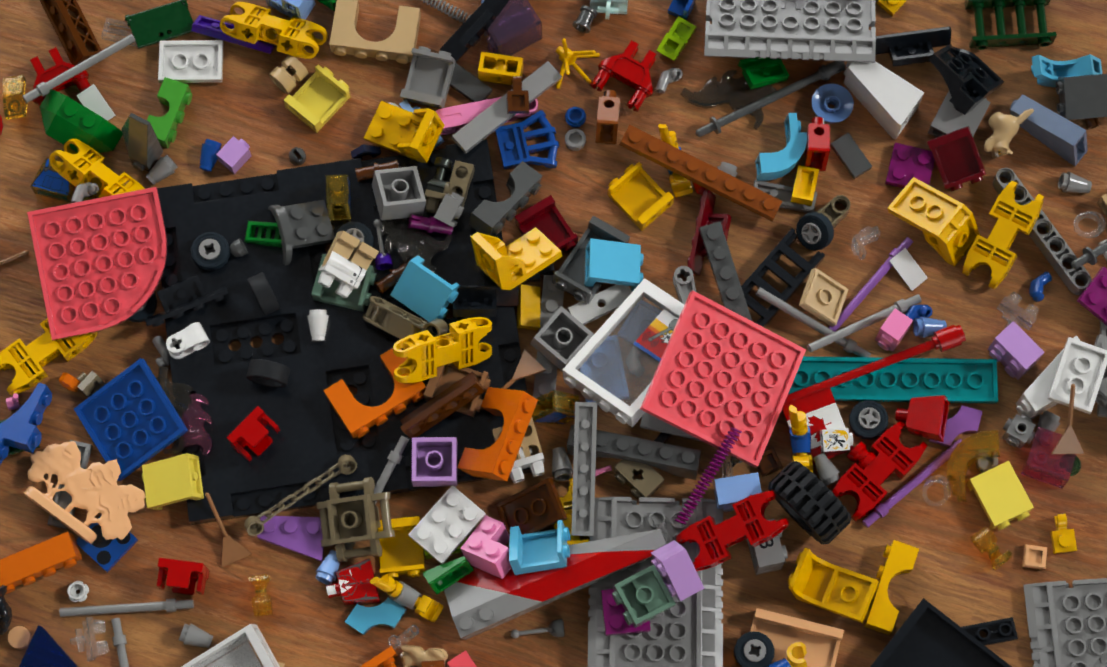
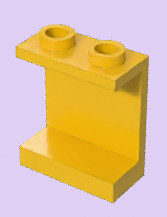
M419 516L391 519L395 537L379 539L382 546V556L379 557L381 577L385 574L393 579H397L399 575L407 574L408 577L421 576V573L425 572L423 548L408 536L421 521ZM380 520L381 526L378 528V532L383 531L382 520Z

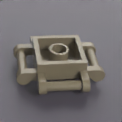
M366 477L362 481L342 484L338 482L330 483V500L316 503L317 510L320 511L323 538L321 540V547L335 545L336 556L339 562H346L351 558L365 556L381 557L382 546L379 539L395 537L390 516V492L374 494L375 483L372 477ZM364 489V495L346 498L339 497L342 492ZM379 500L383 525V531L378 532V528H380L381 526L378 506H375V501ZM370 540V547L345 549V544Z

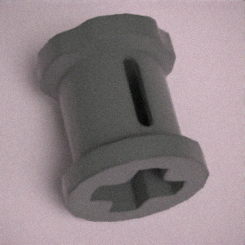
M582 5L577 20L572 24L573 27L580 32L589 33L591 30L590 25L598 14L597 11L589 6Z

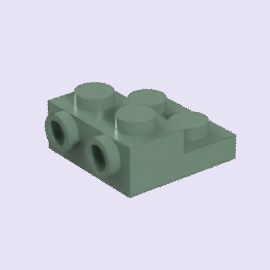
M655 565L630 576L613 587L615 591L612 593L614 601L617 605L622 604L625 610L622 613L626 623L628 625L633 624L634 628L650 621L656 615L676 605Z

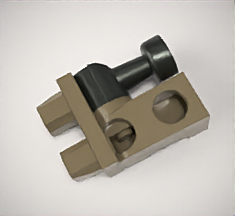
M437 157L434 166L437 168L434 179L428 182L425 191L426 212L436 214L445 194H452V192L464 197V202L461 205L464 207L469 186L475 172L474 165L455 160L450 182L444 181L445 173L451 169L452 161Z

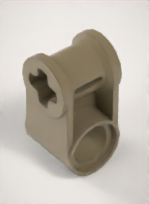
M837 195L817 212L828 217L834 229L848 215L851 205L850 200L844 195ZM843 204L846 209L838 211L835 205Z

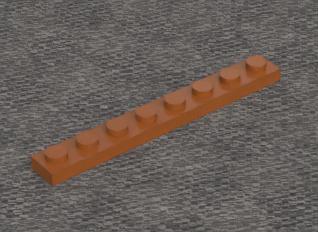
M630 124L619 144L770 221L774 220L782 203L781 200Z

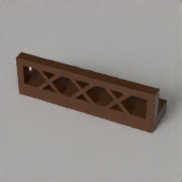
M40 0L72 65L76 66L102 51L76 0ZM67 9H69V10H71L72 12H74L75 15H76V18H74L73 16H71V15L68 13ZM76 26L84 31L85 36L78 32ZM85 43L91 46L94 52H88Z
M474 372L469 373L401 419L402 426L400 428L403 433L411 439L417 438L484 393L485 390Z

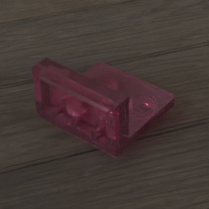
M1038 427L1021 474L1063 489L1070 478L1076 454H1051L1062 434Z

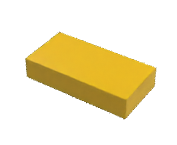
M798 165L791 202L812 206L819 169Z
M520 284L518 286L517 328L538 330L540 328V287Z

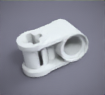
M195 322L168 337L166 347L172 358L182 359L206 347L210 340L200 322ZM178 344L180 348L176 349L174 345Z

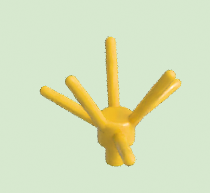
M563 38V47L559 46L556 49L559 59L563 62L560 70L562 78L557 82L556 89L560 88L565 71L567 75L570 74L569 65H572L586 82L591 84L592 81L575 62L577 58L599 57L600 54L596 53L595 50L572 51L567 47L566 39Z

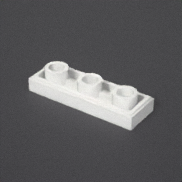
M616 284L595 294L589 304L584 301L568 307V311L583 325H586L616 310L632 291L629 286ZM602 302L605 304V306L599 307L598 303Z

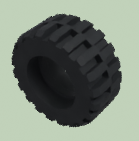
M790 462L769 482L768 489L775 492V500L802 529L820 544H829L850 524L851 515L842 502L814 473L809 471L800 462Z

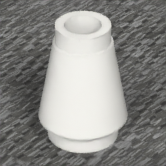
M309 310L307 318L312 341H325L329 318L327 310Z

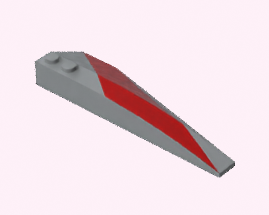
M657 529L569 545L570 557L567 558V567L514 575L511 567L505 577L501 579L472 566L474 570L446 588L444 592L459 636L467 640L652 558L651 552L667 543L661 530Z

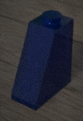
M39 625L19 667H79L53 636Z

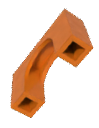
M393 348L380 355L381 362L395 384L392 396L382 405L370 407L359 403L343 379L323 390L352 438L356 436L360 438L366 435L372 426L382 425L388 420L387 417L393 413L397 415L407 408L406 405L411 402L417 403L424 398L426 386L423 381L400 383L394 379V370L404 363L407 357L400 358L395 356Z
M488 387L481 408L495 416L504 417L502 432L496 442L486 449L465 448L457 468L473 477L507 482L538 399L521 390Z

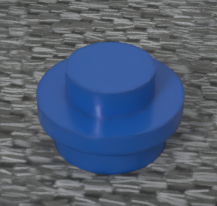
M571 107L565 114V121L571 127H580L586 121V113L580 107Z

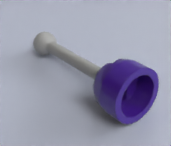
M377 219L373 222V225L376 227L380 253L375 258V266L377 270H388L393 267L392 258L388 253H384L380 228L382 222Z

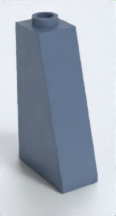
M1023 94L1018 100H1014L1010 106L1011 115L1018 117L1025 110L1031 108L1034 110L1020 124V127L1071 165L1076 166L1088 151L1086 130Z

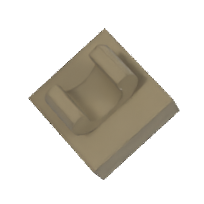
M93 371L88 375L82 372L77 377L81 381L77 387L87 397H90L106 385Z

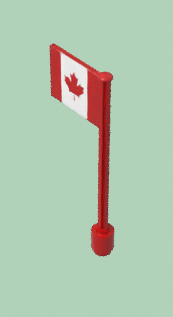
M951 325L935 331L934 337L930 341L788 394L782 411L789 429L791 428L790 405L795 406L797 411H802L806 414L807 425L810 427L811 451L807 455H812L813 459L823 453L821 452L820 430L845 428L830 389L831 387L934 348L944 352L960 346L962 342L966 341L962 327L960 325ZM833 451L824 453L827 456V458L830 459L840 454L846 453L848 451Z

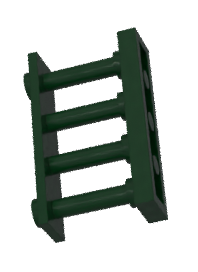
M965 0V10L972 9L974 11L976 36H972L969 48L985 50L988 47L1023 45L1046 47L1053 44L1057 34L1056 32L1047 31L1045 6L1049 5L1050 0ZM1034 6L1036 8L1039 33L1027 34L1024 7ZM1005 7H1013L1016 10L1018 34L1006 35L1003 13ZM985 8L995 10L997 35L985 36L982 12Z

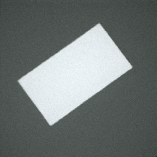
M94 84L76 95L83 106L107 121L116 116Z
M906 248L890 260L911 291L928 278Z

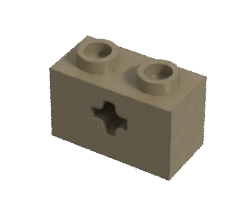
M622 459L614 467V472L616 473L614 477L622 485L626 483L631 488V494L638 500L639 497H651L664 484V478L649 465ZM634 474H641V480H633Z

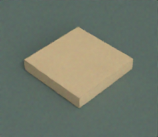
M811 269L799 306L831 327L836 326L849 289L819 269Z

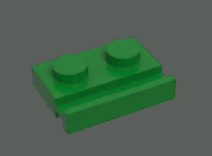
M747 58L740 60L738 64L743 70L742 74L750 89L786 81L790 76L782 60L779 58Z

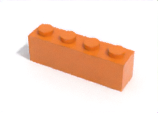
M67 531L0 559V586H7L5 594L15 591V587L23 584V586L36 582L35 579L38 577L52 576L56 573L57 569L62 567L67 569L75 566L77 561L82 559L74 535Z

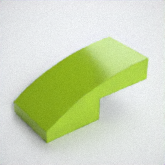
M678 16L656 51L675 61L697 27Z

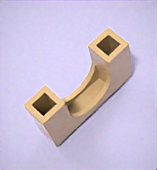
M337 0L329 43L331 52L339 56L350 54L358 58L374 57L380 61L396 60L402 64L412 62L413 54L411 51L412 48L416 49L421 20L420 8L399 6L394 32L383 41L371 42L363 39L356 31L359 14L358 0Z

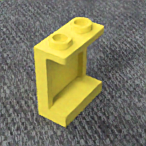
M317 64L315 73L293 96L289 94L284 99L285 107L316 133L350 98L349 86L340 79L338 81L333 77L334 74L327 67L322 68Z
M185 453L142 465V480L145 487V503L147 508L162 510V506L191 499L197 501L204 499L199 456Z
M1009 461L969 479L966 483L969 490L975 492L991 523L989 526L991 530L998 528L1000 531L1010 526V521L1016 518L1018 521L1029 517V512L1034 508Z

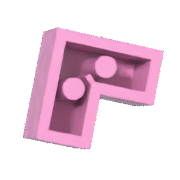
M485 516L460 549L470 565L501 579L511 569L509 548L505 546L510 537L504 523Z

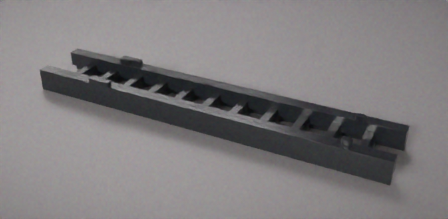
M793 228L741 286L747 306L761 317L756 324L764 328L780 309L774 305L766 309L749 295L755 286L761 287L782 301L787 302L809 277L811 269L817 268L825 257L823 252L820 253L818 251L807 262L792 250L790 246L798 236ZM782 255L802 269L795 278L776 263ZM769 270L788 285L782 293L762 279ZM661 432L654 441L666 443L672 435Z

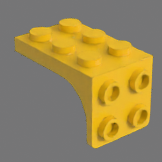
M804 548L803 552H800L797 556L795 572H792L788 578L789 589L795 598L863 623L878 586V580L831 564L814 555L810 549Z

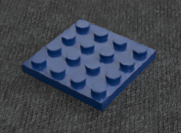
M141 358L74 408L105 462L117 459L121 470L117 481H122L188 431L146 361Z

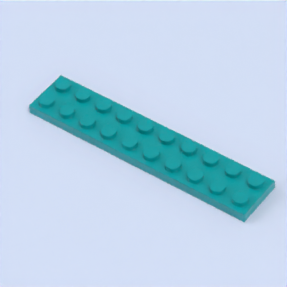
M804 356L788 394L883 358ZM907 358L830 389L835 401L910 402V399L914 397L944 395L950 403L997 404V359Z

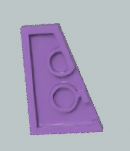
M264 515V516L261 517L260 519H261V521H263V520H265L267 517ZM274 516L264 524L263 532L257 535V538L323 562L324 547H321V540L323 538L320 517Z

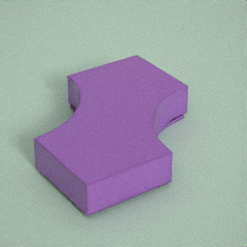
M961 405L958 413L952 418L947 419L944 441L939 442L929 439V442L950 447L957 436L964 433H977L983 411Z

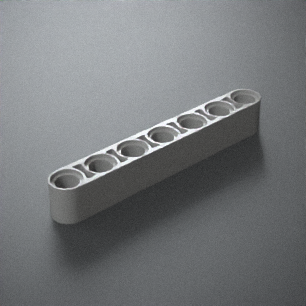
M1001 168L997 172L993 180V186L998 194L1009 184L1000 181L999 177H1005L1009 183L1011 181L1018 183L1014 193L1018 194L1021 200H1015V202L1020 205H1026L1031 200L1034 201V198L1013 170ZM1041 209L1039 218L1029 236L1070 292L1075 295H1081L1091 282V276L1083 265L1077 269L1073 267L1066 269L1063 266L1062 262H1068L1071 265L1072 261L1077 259V257ZM1037 228H1043L1046 234H1040ZM1050 245L1057 246L1059 251H1052ZM1075 279L1082 280L1084 286H1078Z

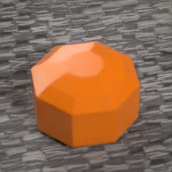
M63 372L59 378L60 384L65 389L72 392L78 391L79 388L77 386L81 383L78 379L66 372Z

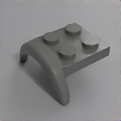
M324 200L288 206L276 204L268 207V210L273 213L277 222L282 243L283 264L285 266L291 262L292 249L333 242L335 236Z

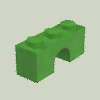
M165 77L157 97L161 104L170 107L169 111L162 117L149 115L147 121L151 123L160 145L169 148L170 143H173L176 139L177 126L183 122L185 116L184 109L186 105L190 104L192 93L188 84Z

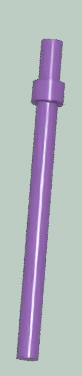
M906 237L897 248H894L889 253V258L840 313L837 325L829 326V329L836 332L891 269L893 265L890 260L904 248L908 249L913 241L909 237Z
M958 439L884 503H879L862 523L868 528L879 518L885 517L889 513V509L965 446L964 441Z

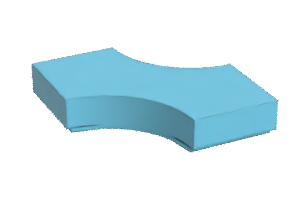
M389 597L383 603L374 607L356 604L345 620V623L362 635H365L371 628L380 625L395 629L407 609Z

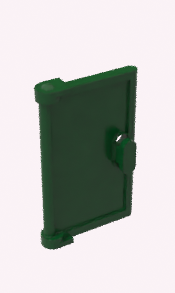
M178 0L136 14L125 15V21L128 27L130 26L138 49L193 32L191 31L193 20L188 10L187 0Z

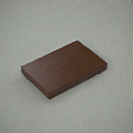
M547 478L495 504L501 522L504 523L509 537L510 527L519 526L522 534L541 532L556 525L558 520L564 521L567 519L552 478Z

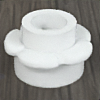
M82 581L73 582L67 588L69 599L72 602L85 601L89 593L88 585L83 584Z

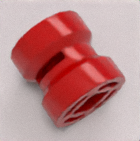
M861 441L846 457L850 461L857 462V465L864 470L875 459L876 455L873 452H868L866 445Z

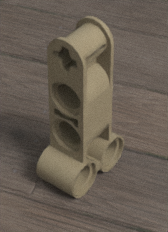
M376 296L369 298V307L362 316L365 321L399 339L426 330L433 337L447 334L448 325L443 319L438 318L426 322ZM432 326L437 329V334L433 332Z

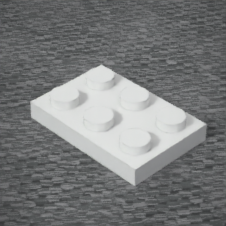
M223 40L160 41L159 83H162L165 77L182 83H222Z
M1068 337L1048 400L1069 407L1071 385L1075 384L1073 409L1091 414L1107 366V350Z
M452 485L408 536L440 564H443L486 516V513Z

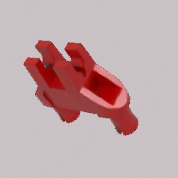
M631 40L624 53L609 57L600 62L598 65L599 72L590 86L593 89L598 87L597 91L601 92L610 77L621 81L636 90L627 106L630 109L634 107L633 111L638 112L645 98L653 94L649 71L656 61L655 57L657 54L649 50L641 63L634 60L633 58L638 52L639 44Z
M56 47L49 50L56 65L47 70L42 66L38 56L30 59L37 73L33 89L41 82L46 83L75 65L64 62ZM84 70L54 87L53 90L60 92L72 85H76L81 93L91 86L87 80L89 74ZM40 95L32 101L40 107L46 95L43 97Z

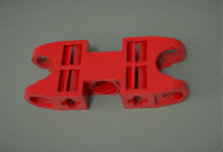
M902 421L886 430L872 444L869 450L876 455L875 459L864 470L854 463L840 478L832 491L836 497L847 494L855 497L857 508L851 517L855 522L870 513L885 498L888 492L881 487L885 480L893 472L902 480L917 464L928 446L924 441L919 446L916 445L911 448L903 446L899 439L901 430L905 427Z
M766 491L751 495L732 504L737 515L719 524H716L713 517L708 516L688 526L675 539L679 544L688 541L689 543H698L700 552L692 563L696 571H702L732 559L728 550L729 547L747 538L751 546H759L783 532L789 526V522L786 518L779 521L766 520L764 515L765 509L770 505L769 502L776 498L774 491Z

